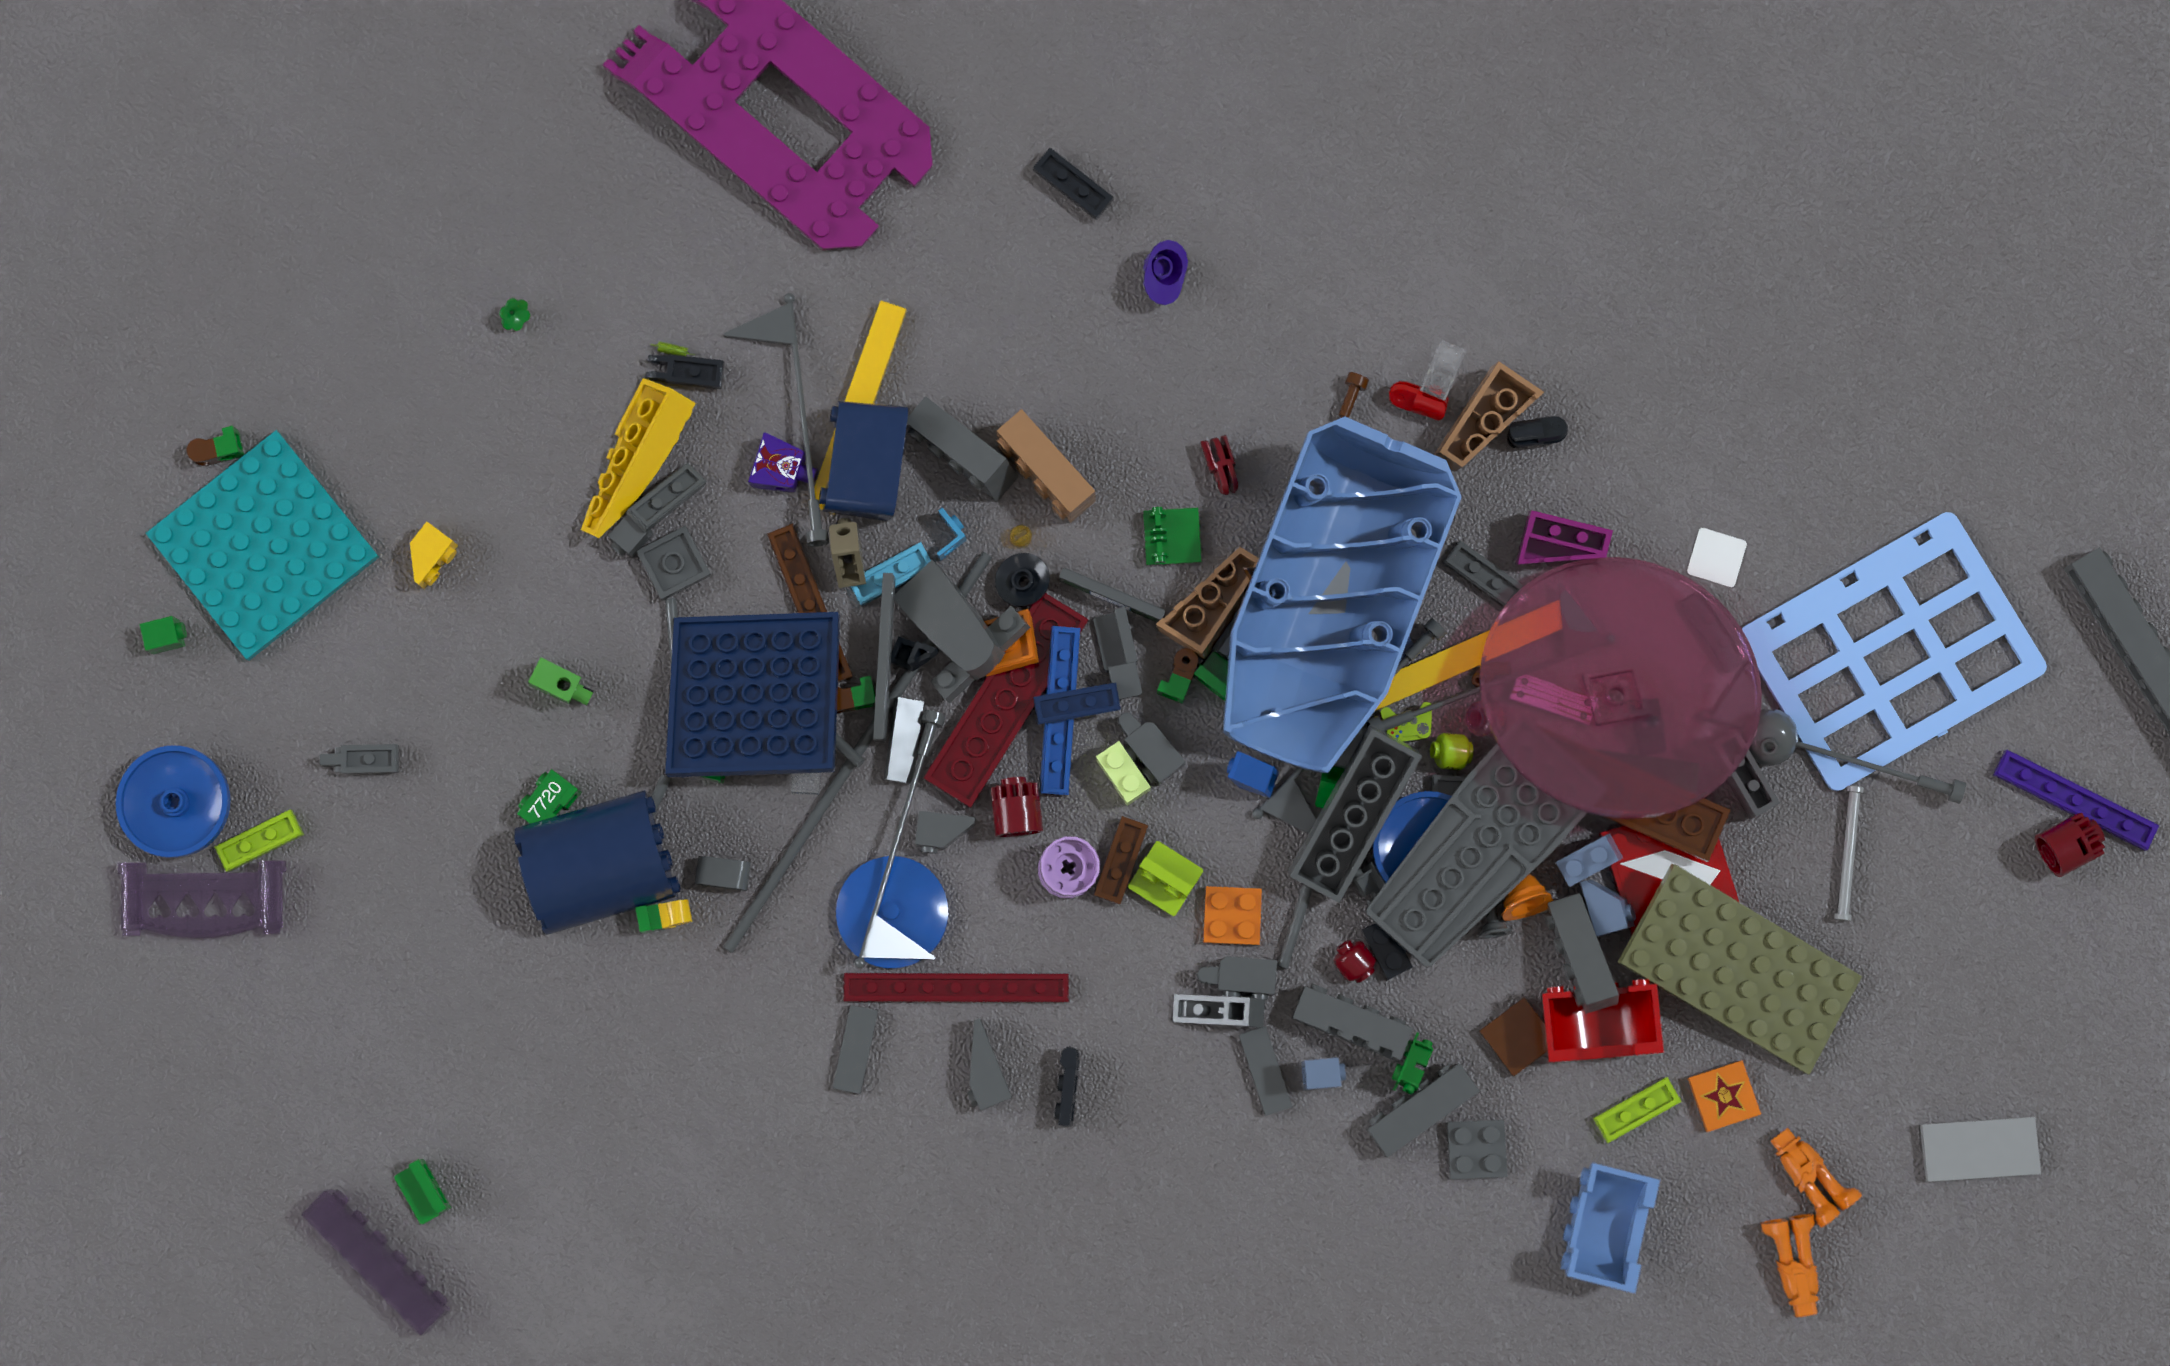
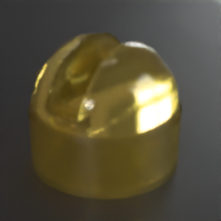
M1024 525L1015 526L1010 532L1011 543L1017 548L1027 547L1032 541L1030 529ZM1026 530L1027 534L1016 541L1014 537Z

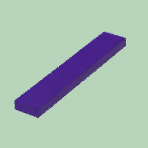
M2004 750L1993 773V776L2073 816L2082 812L2084 817H2088L2089 820H2095L2102 830L2144 851L2149 849L2160 826L2009 750Z

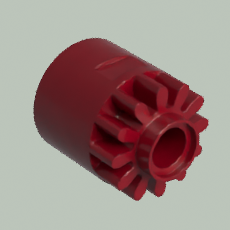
M1011 777L1001 779V786L991 788L995 837H1017L1043 832L1037 783H1027L1026 777Z
M2082 812L2035 836V843L2043 861L2050 871L2059 878L2105 854L2103 851L2105 846L2102 843L2105 841V836L2102 829L2095 820H2089L2088 817H2084Z

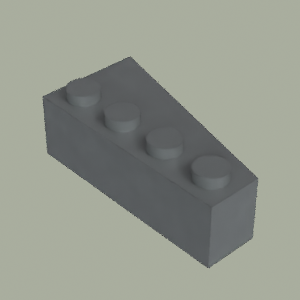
M926 396L908 416L907 426L910 430L907 433L918 443L924 441L929 446L928 450L939 459L943 457L956 473H962L974 487L984 491L994 501L998 502L1018 478L1004 456Z
M1311 984L1310 988L1306 986L1303 988L1291 1019L1391 1060L1399 1061L1402 1059L1413 1031L1412 1027L1405 1025L1406 1021L1394 1016H1390V1018L1379 1015V1010L1366 1005L1363 1008L1352 1005L1354 1000L1339 994L1337 998L1326 994L1327 989L1315 984Z

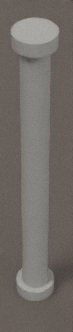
M1847 786L1846 792L1849 793L1838 913L1834 915V920L1851 921L1852 915H1849L1854 856L1860 794L1864 792V788L1859 786Z

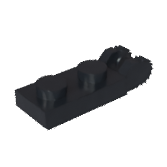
M671 354L669 356L648 355V363L668 366L667 373L647 371L645 379L666 382L667 384L721 389L725 364L723 360Z
M1070 1046L1062 1050V1056L1060 1057V1063L1065 1069L1064 1074H1060L1058 1079V1091H1062L1061 1103L1057 1102L1055 1107V1119L1059 1120V1126L1065 1127L1073 1126L1080 1053H1078L1076 1048Z

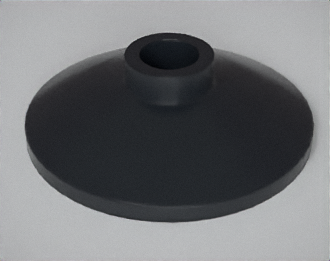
M1018 553L1008 557L999 566L995 577V586L1000 597L1008 604L1017 607H1025L1038 602L1047 592L1050 583V574L1046 564L1039 557L1030 553ZM1023 579H1029L1027 586H1020Z

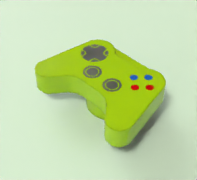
M1424 702L1419 709L1429 706L1431 703ZM1384 707L1380 712L1382 720L1397 715L1388 707ZM1432 711L1414 717L1413 721L1389 729L1386 733L1402 742L1427 739L1431 734Z

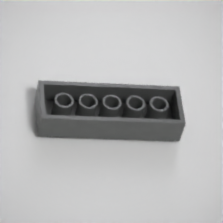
M1370 724L1288 869L1290 877L1340 903L1422 757L1420 751Z

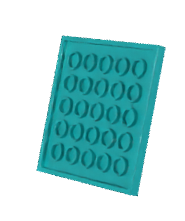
M277 430L146 532V535L248 661L380 557Z

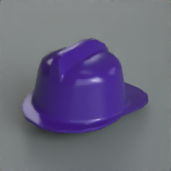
M1165 240L1159 242L1144 261L1145 291L1152 301L1160 305L1171 304L1179 297L1187 271V253L1176 241Z

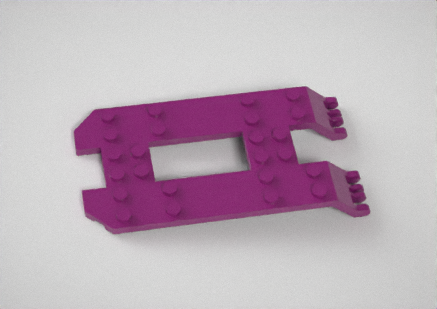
M691 0L709 10L728 26L693 65L668 43L651 35L640 25L633 30V34L645 43L641 49L637 48L629 39H625L622 42L634 54V57L627 54L620 47L615 50V54L627 62L623 69L619 68L611 59H607L602 64L615 78L641 93L822 250L862 248L879 229V225L860 210L863 204L893 170L915 188L933 166L930 127L783 0ZM770 63L851 132V135L818 172L736 103Z

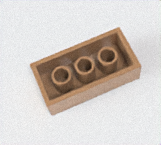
M1022 409L997 430L998 440L996 442L999 445L997 447L1007 459L1012 457L1015 460L1017 471L1025 479L1030 477L1034 481L1035 491L1044 500L1047 497L1051 500L1052 509L1060 519L1064 520L1067 518L1071 523L1096 502L1095 490Z

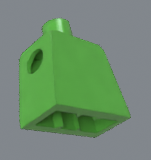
M541 657L528 681L529 686L567 704H570L571 700L574 699L587 706L594 690L580 684V676ZM562 680L570 683V688L566 691L557 687L558 683Z

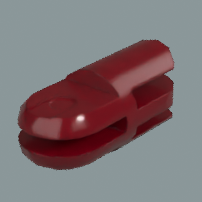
M1221 436L1220 441L1217 437L1210 439V446L1207 440L1201 441L1200 444L1209 472L1214 474L1220 493L1229 495V489L1232 494L1237 492L1238 480L1234 470L1236 463L1227 436Z

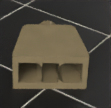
M841 518L837 520L836 524L829 527L831 555L838 587L844 588L866 584L857 523L852 522L848 518ZM852 554L853 562L845 563L843 556Z

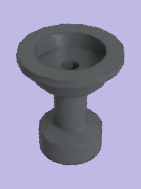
M1496 906L1486 914L1488 923L1482 927V932L1478 934V937L1480 939H1490L1512 933V929L1508 928L1504 922L1498 920Z

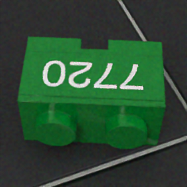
M551 769L549 773L544 772L535 784L538 787L532 795L527 794L518 805L520 810L517 814L530 824L558 816L563 807L569 810L582 791Z

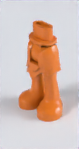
M1786 1128L1770 1142L1778 1150L1775 1154L1781 1156L1782 1165L1792 1178L1795 1187H1798L1800 1193L1804 1191L1816 1211L1815 1221L1822 1228L1834 1220L1840 1212L1814 1184L1816 1178L1829 1193L1840 1211L1853 1205L1863 1195L1856 1188H1844L1828 1171L1819 1154L1805 1141H1799L1801 1139L1800 1136L1795 1137L1790 1129Z
M1800 1214L1789 1217V1223L1796 1241L1799 1263L1793 1259L1788 1220L1773 1219L1761 1222L1763 1233L1772 1237L1775 1241L1779 1255V1261L1775 1260L1778 1266L1777 1270L1780 1274L1784 1291L1788 1298L1791 1299L1788 1302L1789 1305H1793L1795 1317L1817 1314L1816 1301L1819 1300V1297L1815 1295H1817L1819 1290L1817 1266L1813 1263L1810 1246V1231L1815 1225L1814 1214Z

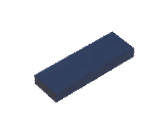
M1116 682L1033 697L1038 725L1121 710Z

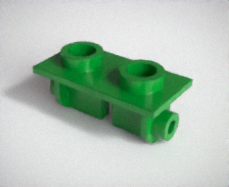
M1416 1032L1413 1040L1409 1039L1403 1054L1406 1056L1403 1065L1397 1064L1391 1078L1396 1081L1393 1091H1396L1398 1085L1402 1086L1403 1091L1408 1094H1413L1419 1088L1424 1071L1416 1068L1415 1065L1426 1068L1434 1049L1432 1048L1433 1043L1427 1039H1423L1422 1042L1417 1040L1418 1032Z

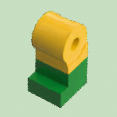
M687 899L635 907L639 930L643 934L674 928L692 922L689 901Z

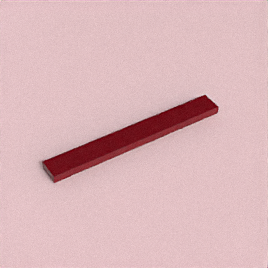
M844 973L843 1001L1069 1002V974Z

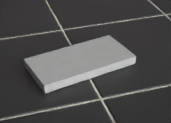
M2035 1117L1920 1125L1926 1182L2041 1174Z

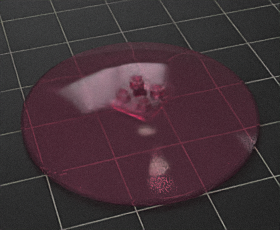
M1621 557L1583 559L1564 564L1536 577L1522 587L1507 602L1497 616L1485 642L1480 663L1479 682L1483 711L1490 731L1507 759L1520 774L1550 797L1573 808L1600 816L1614 818L1654 817L1676 812L1702 800L1719 788L1740 765L1753 742L1759 723L1762 696L1760 674L1750 643L1732 614L1718 599L1691 579L1674 570L1638 559ZM1611 690L1620 691L1623 699L1615 701L1610 698L1609 692Z

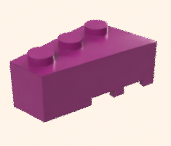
M1530 510L1528 511L1515 565L1606 558L1613 530Z

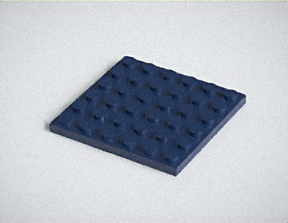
M839 612L674 617L666 776L698 777L835 772L840 637Z

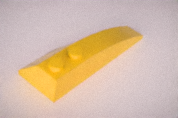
M644 378L642 379L615 432V435L619 438L615 449H609L607 459L610 460L606 473L600 474L598 480L600 491L598 495L591 499L581 527L582 531L600 538L639 498L659 471L673 446L678 442L679 435L686 421L691 417L695 402L669 387Z

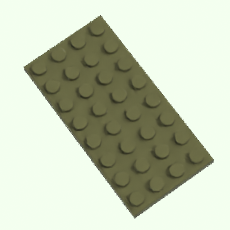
M1676 864L1670 865L1617 962L1644 979H1649L1651 983L1657 984L1659 988L1810 1075L1862 978L1858 973Z

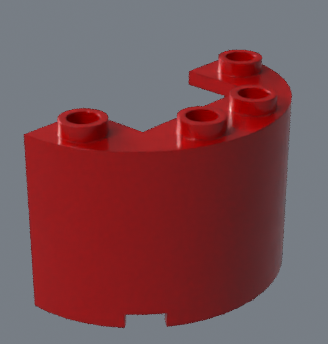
M1649 979L1633 980V986L1619 988V983H1615L1619 993L1618 1004L1585 1014L1582 1006H1577L1573 992H1564V986L1547 988V993L1542 994L1549 1062L1664 1053L1657 984H1650Z

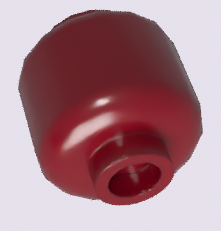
M1347 940L1336 948L1338 954L1334 958V964L1345 980L1360 983L1374 973L1375 958L1362 941L1352 943L1350 940Z

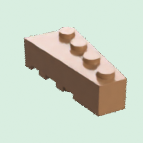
M1498 361L1491 366L1434 455L1445 459L1449 468L1456 472L1464 467L1544 392Z
M1239 547L1214 570L1212 575L1194 588V591L1183 601L1181 600L1165 618L1156 623L1158 631L1181 646L1193 650L1197 656L1205 660L1242 604L1250 583L1243 567H1256L1259 558Z

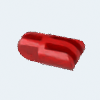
M1407 381L1394 383L1389 391L1391 403L1398 408L1438 421L1442 420L1445 416L1449 401L1448 396Z

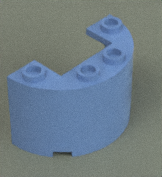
M1592 1163L1589 1168L1582 1169L1580 1176L1581 1187L1578 1197H1572L1569 1207V1213H1573L1571 1225L1566 1224L1563 1234V1241H1567V1248L1562 1257L1561 1269L1565 1270L1566 1276L1635 1293L1641 1265L1637 1264L1648 1211L1649 1208H1654L1660 1180Z

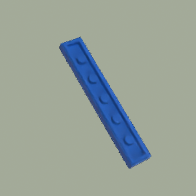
M1051 626L1047 694L1076 689L1080 628ZM1074 718L1044 724L1039 793L1069 795Z

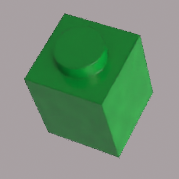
M169 616L140 624L145 651L154 655L185 647L184 638H187V631L184 623L180 622L179 619Z

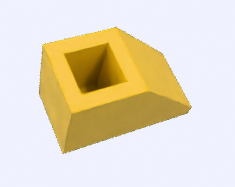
M428 522L423 525L410 542L414 582L423 589L427 585L431 586L435 583L440 575L438 571L444 563L448 564L452 561L457 553L455 549L458 547L453 540Z

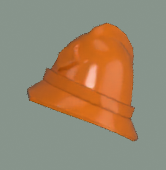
M1529 874L1505 896L1503 903L1504 911L1501 916L1504 921H1512L1536 915L1547 910V905L1549 902H1553V898L1545 890V887L1533 875Z

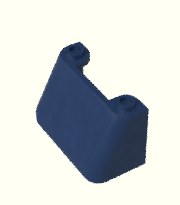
M838 401L837 406H832L830 422L834 423V428L836 429L829 481L826 488L821 487L819 494V504H823V512L888 521L894 516L908 420V407Z

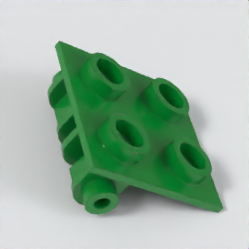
M1153 507L1152 510L1143 511L1146 565L1202 562L1198 508L1163 510V507Z

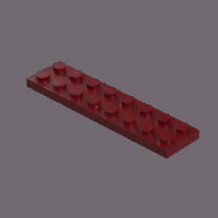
M1047 593L1038 602L1034 603L1029 610L1033 622L1039 662L987 676L924 776V780L970 808L976 802L1035 707L1033 697L1043 695L1047 688L1051 626L1080 628L1081 634L1089 619Z

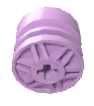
M1063 837L1053 841L1042 853L1038 862V876L1042 886L1050 894L1059 898H1074L1082 895L1095 883L1099 874V858L1095 849L1087 841L1078 837ZM1063 862L1067 865L1071 863L1074 865L1071 871L1073 875L1070 876L1069 873L1063 874L1061 872V869L1064 867Z

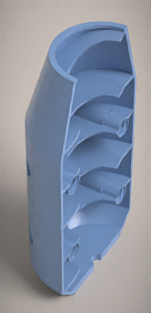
M1342 417L1307 433L1231 630L1223 733L1226 736L1277 760L1316 772L1328 773L1389 691L1462 496L1445 459L1408 443L1391 439L1387 434L1347 417ZM1411 528L1415 531L1416 537L1412 535ZM1347 562L1350 567L1348 593L1322 595L1344 563ZM1347 600L1345 613L1309 614L1316 602ZM1372 630L1377 635V642L1372 638Z

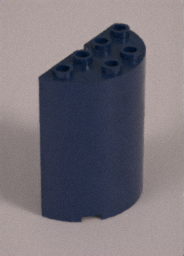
M646 790L515 828V844L521 854V857H518L524 885L537 921L541 920L542 930L546 935L634 910L635 907L648 906L678 897L677 893L681 892L677 876L672 877L671 875L672 858L669 850L663 851L661 846L663 839H665L661 823H655L653 813L657 812L653 797H647Z

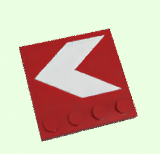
M1625 826L1599 833L1600 838L1610 833L1623 856V859L1613 863L1609 868L1617 893L1626 898L1628 904H1632L1635 911L1636 920L1633 921L1634 927L1629 928L1631 937L1671 864L1678 865L1739 902L1719 838L1709 862H1705Z

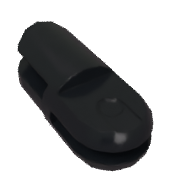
M1559 416L1512 422L1509 427L1507 442L1512 448L1558 443L1567 436L1568 425Z

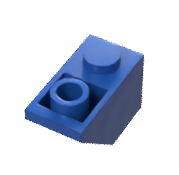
M1237 751L1235 758L1232 757L1227 767L1228 778L1239 788L1268 798L1271 797L1279 775V771L1274 766Z

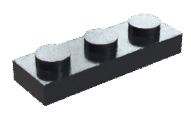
M1049 148L1033 167V171L1095 220L1101 216L1114 200L1111 194L1052 148Z

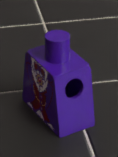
M764 432L748 481L750 486L757 489L794 493L799 481L808 483L807 468L804 465L805 452ZM812 467L813 480L815 483L818 469Z

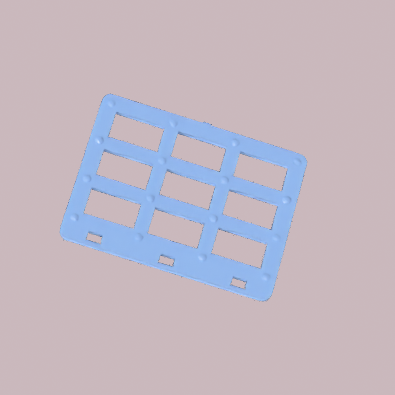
M1945 512L1747 624L1739 632L1740 641L1752 657L1751 659L1782 712L1789 715L1796 724L1800 742L1831 751L1824 737L1874 710L1890 739L1856 759L1880 766H1885L1935 736L1939 738L1948 733L1947 729L2040 677L2047 668L2044 658L1959 519L1950 512ZM1928 531L1931 539L1919 546L1913 538ZM1952 550L1968 578L1919 606L1902 577ZM1854 572L1858 581L1845 588L1840 580ZM1887 587L1902 611L1903 616L1854 643L1837 614ZM1978 592L1995 621L1945 648L1930 624L1929 619ZM1781 614L1785 623L1771 629L1767 621ZM1822 624L1838 653L1788 680L1772 651ZM1913 630L1930 658L1880 686L1863 657ZM2004 635L2021 664L1978 689L1971 691L1955 663ZM1848 667L1864 696L1814 723L1798 694ZM1939 672L1956 701L1906 729L1889 700ZM1806 750L1827 787L1833 791L1843 790L1876 771L1850 762L1841 767L1836 758Z

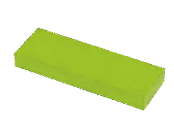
M290 809L215 846V849L225 871L230 872L303 836L304 833L293 810Z
M1665 1077L1599 1114L1593 1120L1606 1143H1610L1682 1101L1668 1077Z

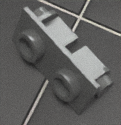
M1373 861L1358 870L1352 881L1363 897L1371 894L1373 897L1366 902L1368 906L1386 884Z

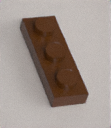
M1124 816L1121 817L1094 896L1121 905L1148 825Z

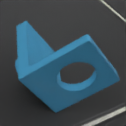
M943 507L938 510L939 516L955 534L956 538L937 552L940 561L966 541V536L961 531L964 528L963 524L955 515L950 517Z

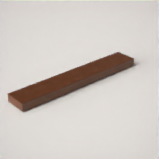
M790 524L767 533L797 612H827L794 525ZM840 643L838 683L853 677Z

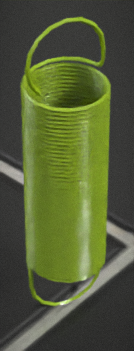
M659 341L657 345H653L658 347V352L680 356L690 354L688 353V348Z

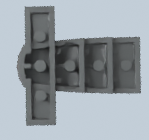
M931 560L895 594L894 600L901 609L952 660L930 681L949 703L975 679H980L990 673L1000 663L1006 653L1005 651L1031 628L1012 606L987 627L977 610L967 601L959 588L948 578L934 560Z

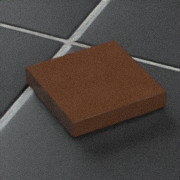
M1525 997L1479 1030V1033L1512 1077L1548 1051L1545 1024Z

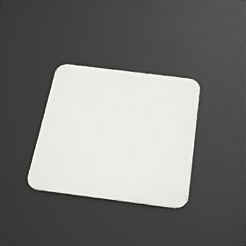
M1700 528L1687 573L1728 587L1735 586L1747 546L1746 541L1706 528Z

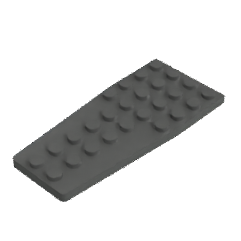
M1522 715L1465 778L1366 910L1367 916L1424 967H1431L1554 851L1608 789Z

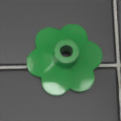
M510 298L506 305L500 309L499 316L502 319L501 324L503 328L507 330L512 328L515 331L522 329L523 324L530 318V312L527 310L528 303L525 300Z

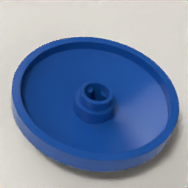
M184 746L159 747L137 758L122 776L116 794L117 818L126 836L143 851L165 858L190 856L210 845L224 828L230 811L229 785L219 766L205 754Z
M1424 791L1407 795L1396 801L1372 844L1375 866L1386 883L1452 796L1440 792Z
M889 856L873 859L857 868L845 881L838 896L836 906L838 929L845 944L858 957ZM895 856L877 916L931 954L942 940L946 931L949 916L948 901L939 880L928 868L912 859ZM864 958L865 962L871 965L888 969L908 967L923 960Z

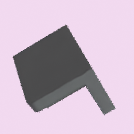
M1136 662L1108 667L1110 683L1116 682L1120 702L1121 699L1142 694Z

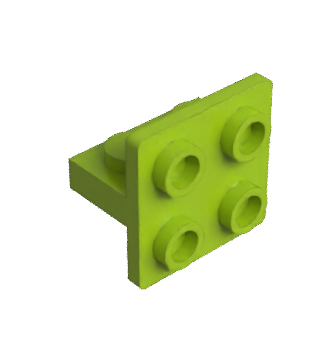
M1156 841L1147 857L1140 864L1128 888L1174 917L1202 875L1203 869L1163 843Z

